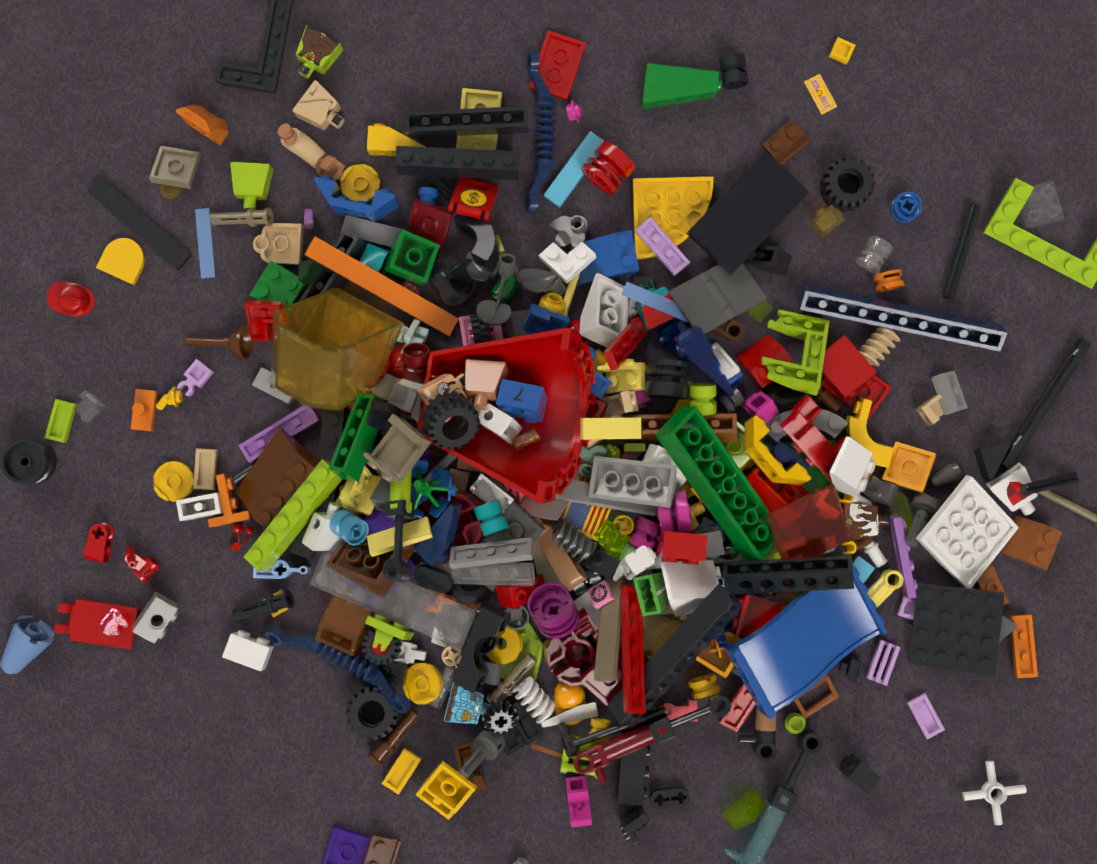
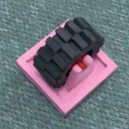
M477 314L459 317L463 346L503 339L501 325H488L480 320Z

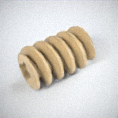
M878 327L876 333L871 335V339L866 340V345L860 347L861 351L859 352L871 366L875 365L878 367L880 364L877 358L883 361L885 358L882 353H890L887 347L895 348L892 341L900 342L901 340L892 329Z

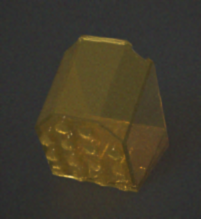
M338 287L274 311L271 373L275 388L282 391L285 395L298 400L302 405L311 408L339 411L355 402L358 393L371 394L375 391L404 323Z

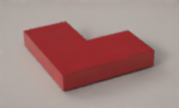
M256 300L244 302L251 340L267 342L272 340L270 323L284 324L287 321L283 302Z

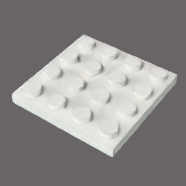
M966 475L916 539L962 587L972 588L1019 527L972 476Z

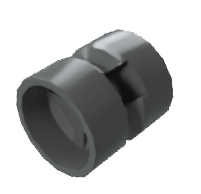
M528 603L514 609L504 607L503 611L511 615L507 625L508 628L520 630L528 624L530 615Z

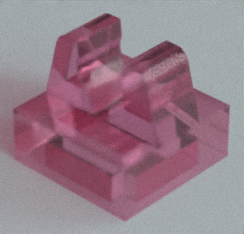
M114 608L99 623L102 633L107 636H119L120 631L116 629L118 625L128 626L127 621Z

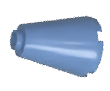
M27 615L17 618L0 661L2 670L5 673H19L53 642L55 633L48 624L42 620L39 622L33 621V617Z

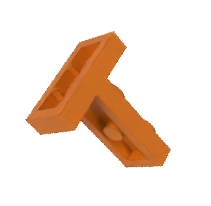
M229 474L216 475L224 516L208 519L209 527L253 519L249 511L236 512L238 501L236 497H233L234 481L232 477L229 478Z

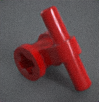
M132 546L126 547L124 558L126 563H128V567L134 568L133 573L141 581L147 583L150 580V576L156 570L158 571L161 565L150 555L144 558L134 551Z

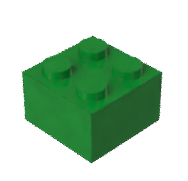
M402 229L395 236L383 271L422 286L428 281L440 245Z
M270 261L251 291L250 296L257 301L283 302L286 318L288 319L309 284L275 262Z

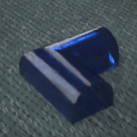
M773 441L769 445L770 454L785 469L797 462L806 470L809 467V463L797 456L795 451L782 442Z

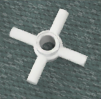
M985 761L988 782L983 784L981 790L962 792V798L964 801L984 798L992 806L994 825H1002L1000 804L1006 801L1007 795L1026 793L1025 785L1003 787L996 780L994 761ZM997 788V794L991 797L992 790Z

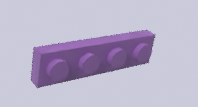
M307 403L238 446L247 461L252 463L259 458L279 428L284 429L289 435L294 437L319 422L320 419L311 404Z
M896 514L890 515L889 525L898 572L903 576L902 593L907 599L917 598L915 591H917L918 585L912 576L914 565L908 555L910 547L905 543L904 531H906V523L900 516Z

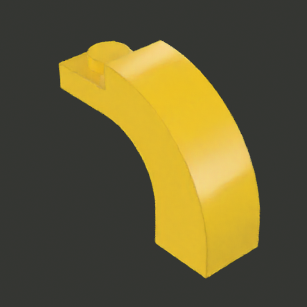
M860 397V400L856 401L854 406L855 417L847 415L846 418L848 422L846 425L847 437L852 438L873 454L876 465L889 468L894 448L889 445L876 443L869 437L866 423L872 401Z

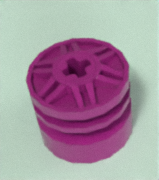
M554 582L544 583L531 593L528 599V610L543 635L553 639L563 638L577 627L579 611L566 587Z

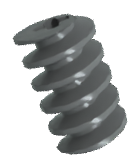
M564 519L559 520L552 530L551 543L553 544L558 540L557 547L561 548L565 545V553L572 550L570 555L572 558L578 554V562L590 557L597 547L596 542H592L590 537H585V534L579 532L576 527L572 528L570 523L565 524Z

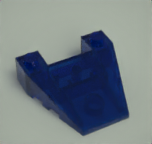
M676 318L657 330L659 334L657 339L663 348L669 349L682 361L691 363L690 367L709 383H715L718 390L731 397L735 395L726 375L722 374L719 369L721 366L719 361L715 360L711 354L714 350L700 327L694 325L687 329L683 320Z

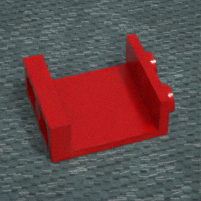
M742 594V597H739L738 600L743 607L739 610L737 617L732 619V633L735 636H749L777 616L787 605L750 594Z

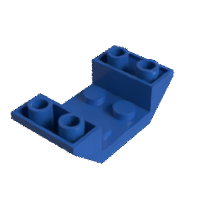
M329 176L314 178L316 185L336 215H348L378 222L400 206L396 195L388 189L375 190L371 206L369 202L363 200L352 202L349 198L341 196L342 191L337 183L333 181L334 179Z

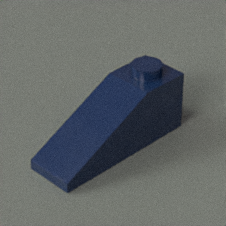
M460 501L451 504L431 527L433 538L420 541L414 548L430 566L438 563L441 565L449 557L447 553L453 546L462 508Z

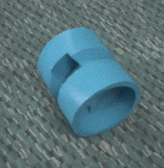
M339 510L330 520L329 527L331 532L342 538L349 545H359L368 535V524L349 510Z

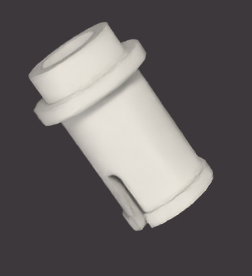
M873 540L864 547V553H868L875 566L880 567L887 562V559L878 548V542Z

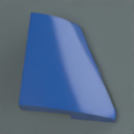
M531 304L523 324V329L528 334L566 328L569 323V317Z

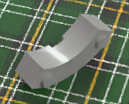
M821 409L822 412L811 423L828 439L836 438L848 422L832 412ZM789 410L778 414L767 423L766 426L770 431L765 437L772 443H775L786 435V432L779 424L794 411Z

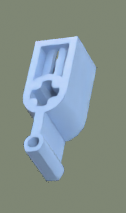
M278 559L269 571H258L256 568H253V578L282 579L289 577L293 572H300L301 574L310 573L311 567L308 565L293 567L289 560ZM282 565L287 569L283 573L278 569Z

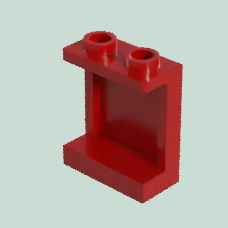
M845 335L825 350L822 374L841 395L840 399L842 401L847 398L852 400L859 394L858 390L862 386L867 388L875 381L874 377L877 371Z

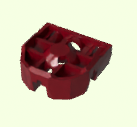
M458 490L456 495L451 497V504L459 501L462 503L453 547L465 545L462 539L463 536L467 545L479 544L485 537L480 528L482 520L474 522L470 511L485 503L472 492ZM447 493L435 499L439 500L441 497L447 499L446 497H448L449 495ZM431 500L417 507L418 510L427 513L422 518L428 517L430 527L441 517L440 515L434 518L429 514L432 504Z
M584 607L579 610V621L577 627L571 632L572 636L566 638L563 642L560 638L553 639L547 637L543 643L546 664L559 681L570 686L583 685L579 680L584 674L579 666H582L581 663L584 661L586 663L589 660L591 665L596 662L597 647L593 649L585 637L592 634L598 643L599 629ZM582 647L587 648L585 656L581 653ZM563 659L564 663L554 669L552 665Z

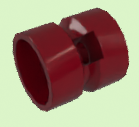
M410 343L403 348V376L407 380L413 382L425 380L427 360L430 354V349L427 345Z

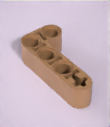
M533 517L545 528L537 542L562 585L569 591L573 590L587 579L585 571L577 561L576 556L573 558L570 556L572 550L565 553V545L558 548V540L553 544L551 543V533L556 522L550 519Z

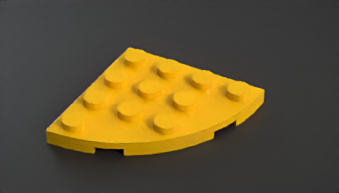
M713 177L633 179L634 246L637 260L656 257L635 232V229L649 217L655 221L676 246H679L689 237L686 233L708 209L713 191Z

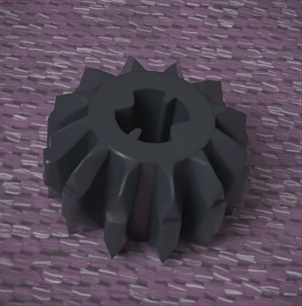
M500 698L496 704L491 701V707L485 706V713L482 715L485 728L490 729L492 735L497 731L500 736L503 731L509 734L510 728H515V721H518L516 707L514 705L511 706L508 700L502 703Z

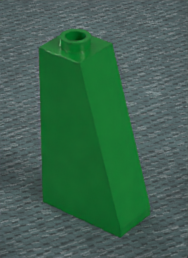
M647 63L641 109L715 98L717 91L720 92L722 79H719V72Z

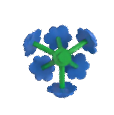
M418 460L412 468L413 477L418 478V480L414 481V484H411V500L415 504L414 519L424 516L425 513L418 510L417 506L422 501L426 502L428 498L432 502L429 514L434 518L439 517L446 511L450 505L451 497L455 496L456 491H458L456 483L452 482L453 477H451V473L442 467L432 472L434 480H424L422 473L428 471V462L426 460ZM432 490L448 491L449 496L448 499L441 497L439 500H436L430 493Z

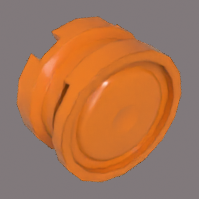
M901 269L874 275L873 280L877 284L875 287L876 292H885L904 287V281L901 280Z

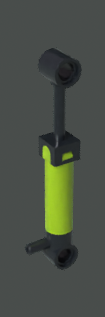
M401 412L399 413V417L407 421L423 436L427 435L424 428L417 429L415 419ZM412 469L401 484L396 481L390 483V500L385 502L384 516L395 520L394 558L388 559L384 563L382 571L385 578L400 583L407 582L412 576L411 565L402 559L403 522L405 519H414L415 504L411 503Z

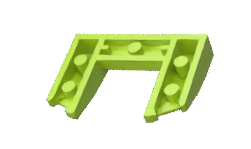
M779 310L777 314L780 318L776 322L771 319L767 327L805 341L801 365L762 357L761 363L767 366L769 372L767 378L785 387L816 396L821 384L830 320Z

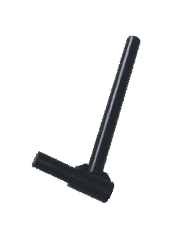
M665 706L645 713L639 723L634 726L667 715ZM565 722L558 724L562 736L561 741L567 757L576 756L580 746L631 728L617 723L576 739V737L569 734Z

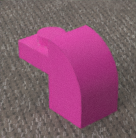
M762 391L751 395L746 400V403L741 406L742 410L749 416L757 415L766 424L779 414L773 400Z
M586 776L566 778L571 828L592 825Z

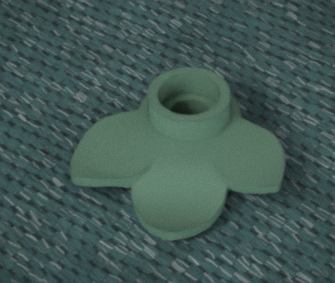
M595 445L590 450L585 446L582 447L579 457L583 458L579 467V472L582 476L591 478L594 456L607 457V450L604 446Z

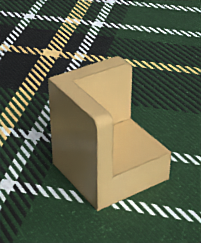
M941 394L934 395L915 409L927 426L935 424L940 420L939 417L944 414L939 399L942 398Z

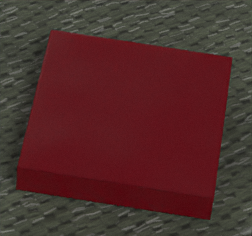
M416 198L406 231L440 245L439 249L443 250L454 212H449L447 209Z

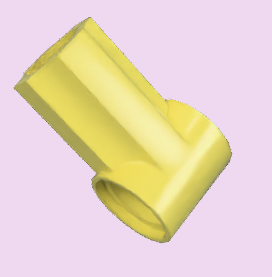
M891 569L884 570L881 573L880 578L867 592L877 608L895 589L902 586L903 576L898 571ZM891 574L895 575V582L893 584H889L887 580Z

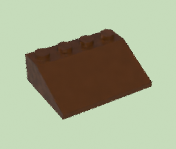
M279 428L236 490V493L253 519L266 529L319 464L320 460L284 429Z
M360 513L358 517L366 522L365 514ZM417 517V519H409V522H412V521H415V520H418V519H421V518H418V517ZM367 537L362 543L355 546L349 545L342 539L326 563L327 567L364 589L382 597L387 595L395 582L385 578L382 571L384 563L388 559L394 558V550L372 557ZM419 542L403 547L402 559L405 562L409 560Z

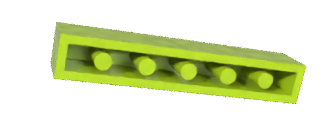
M322 459L245 554L244 558L258 571H269L309 522L313 514L317 512L342 481L339 476L328 470L331 461Z

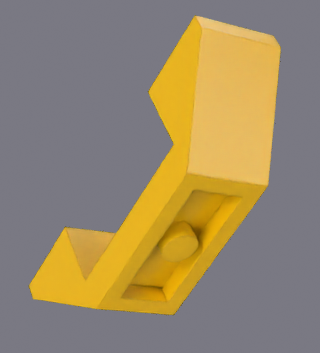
M755 415L745 422V451L773 483L801 485L811 479L807 474V470L798 462L784 470L783 465L770 454L767 446L759 441L770 431L761 418Z

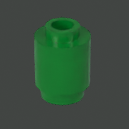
M514 276L505 279L501 304L503 302L508 303L518 288L517 284L519 281ZM501 277L491 290V293L494 294L492 298L496 301L498 298Z

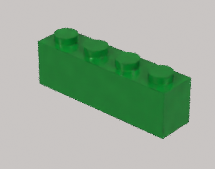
M358 393L328 468V470L341 479L356 482L360 480L367 462L363 454L365 452L370 453L379 431L366 425L371 401L383 402L376 395Z

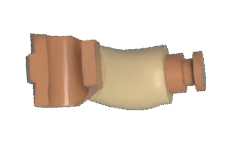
M283 124L278 128L277 133L281 137L282 145L315 168L319 176H329L334 179L333 181L341 178L345 166L332 155H327L309 136L297 128H292L289 124Z

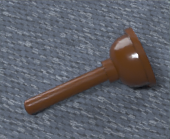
M246 326L233 331L230 336L225 338H185L186 345L225 346V348H229L234 355L239 356L241 359H248L253 349V340H251L249 327Z

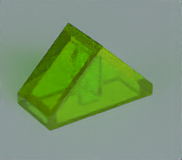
M752 787L721 814L733 829L737 830L755 822L765 807L766 802Z

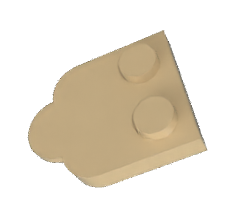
M273 223L272 226L265 225L262 234L255 237L253 247L268 264L270 261H273L278 265H302L304 225L291 223Z

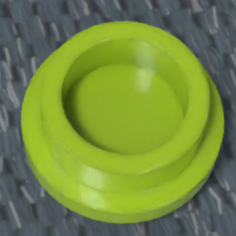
M794 712L786 717L785 727L789 732L798 734L805 729L806 721L801 714Z

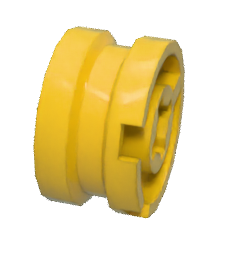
M707 674L688 681L689 687L693 690L691 693L693 699L708 697L720 691L719 685L716 684V674Z

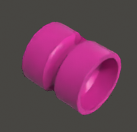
M638 515L634 524L636 529L630 533L627 542L638 548L644 545L647 548L653 549L655 544L654 537H658L661 526L652 520Z

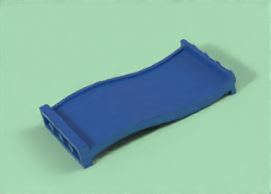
M853 566L854 589L803 591L764 626L737 643L732 644L730 642L724 647L759 711L767 718H773L777 715V710L803 695L851 651L871 638L887 633L884 627L885 622L875 610L877 608L876 604L869 598L867 594L868 589L859 578L860 573L855 566Z

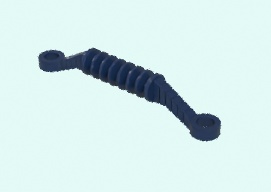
M536 51L528 52L526 67L538 93L536 107L542 109L536 112L537 116L542 117L536 120L537 124L542 125L536 128L537 132L542 133L536 136L537 140L542 141V143L536 144L537 148L542 149V151L536 152V156H540L542 159L536 160L537 176L525 200L526 213L530 214L537 213V193L556 164L555 160L550 159V157L556 155L555 152L550 151V149L556 147V144L550 143V141L556 139V136L550 135V133L556 131V128L550 126L556 123L555 119L550 118L556 115L555 111L550 110L556 107V103L538 71L540 55Z
M271 626L266 631L265 637L273 645L305 647L315 655L322 651L321 658L325 659L329 655L328 662H333L336 658V666L343 662V670L350 666L349 673L353 674L357 670L356 677L358 678L364 674L363 680L377 686L388 704L395 711L406 713L411 703L404 695L393 693L376 663H371L368 666L369 659L365 658L361 662L362 655L360 654L354 659V651L349 652L347 655V647L340 651L341 644L337 643L333 647L334 640L331 639L327 642L325 635H286L275 626Z

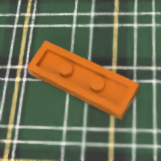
M1032 615L1008 616L1017 623L1016 629L1010 633L1014 677H1038Z

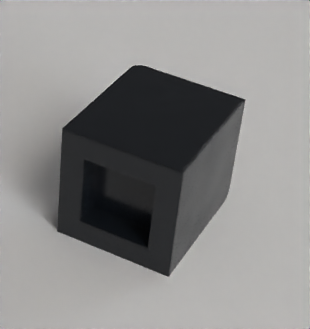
M372 400L366 425L376 430L388 432L393 425L388 419L392 414L399 416L400 408L390 403Z

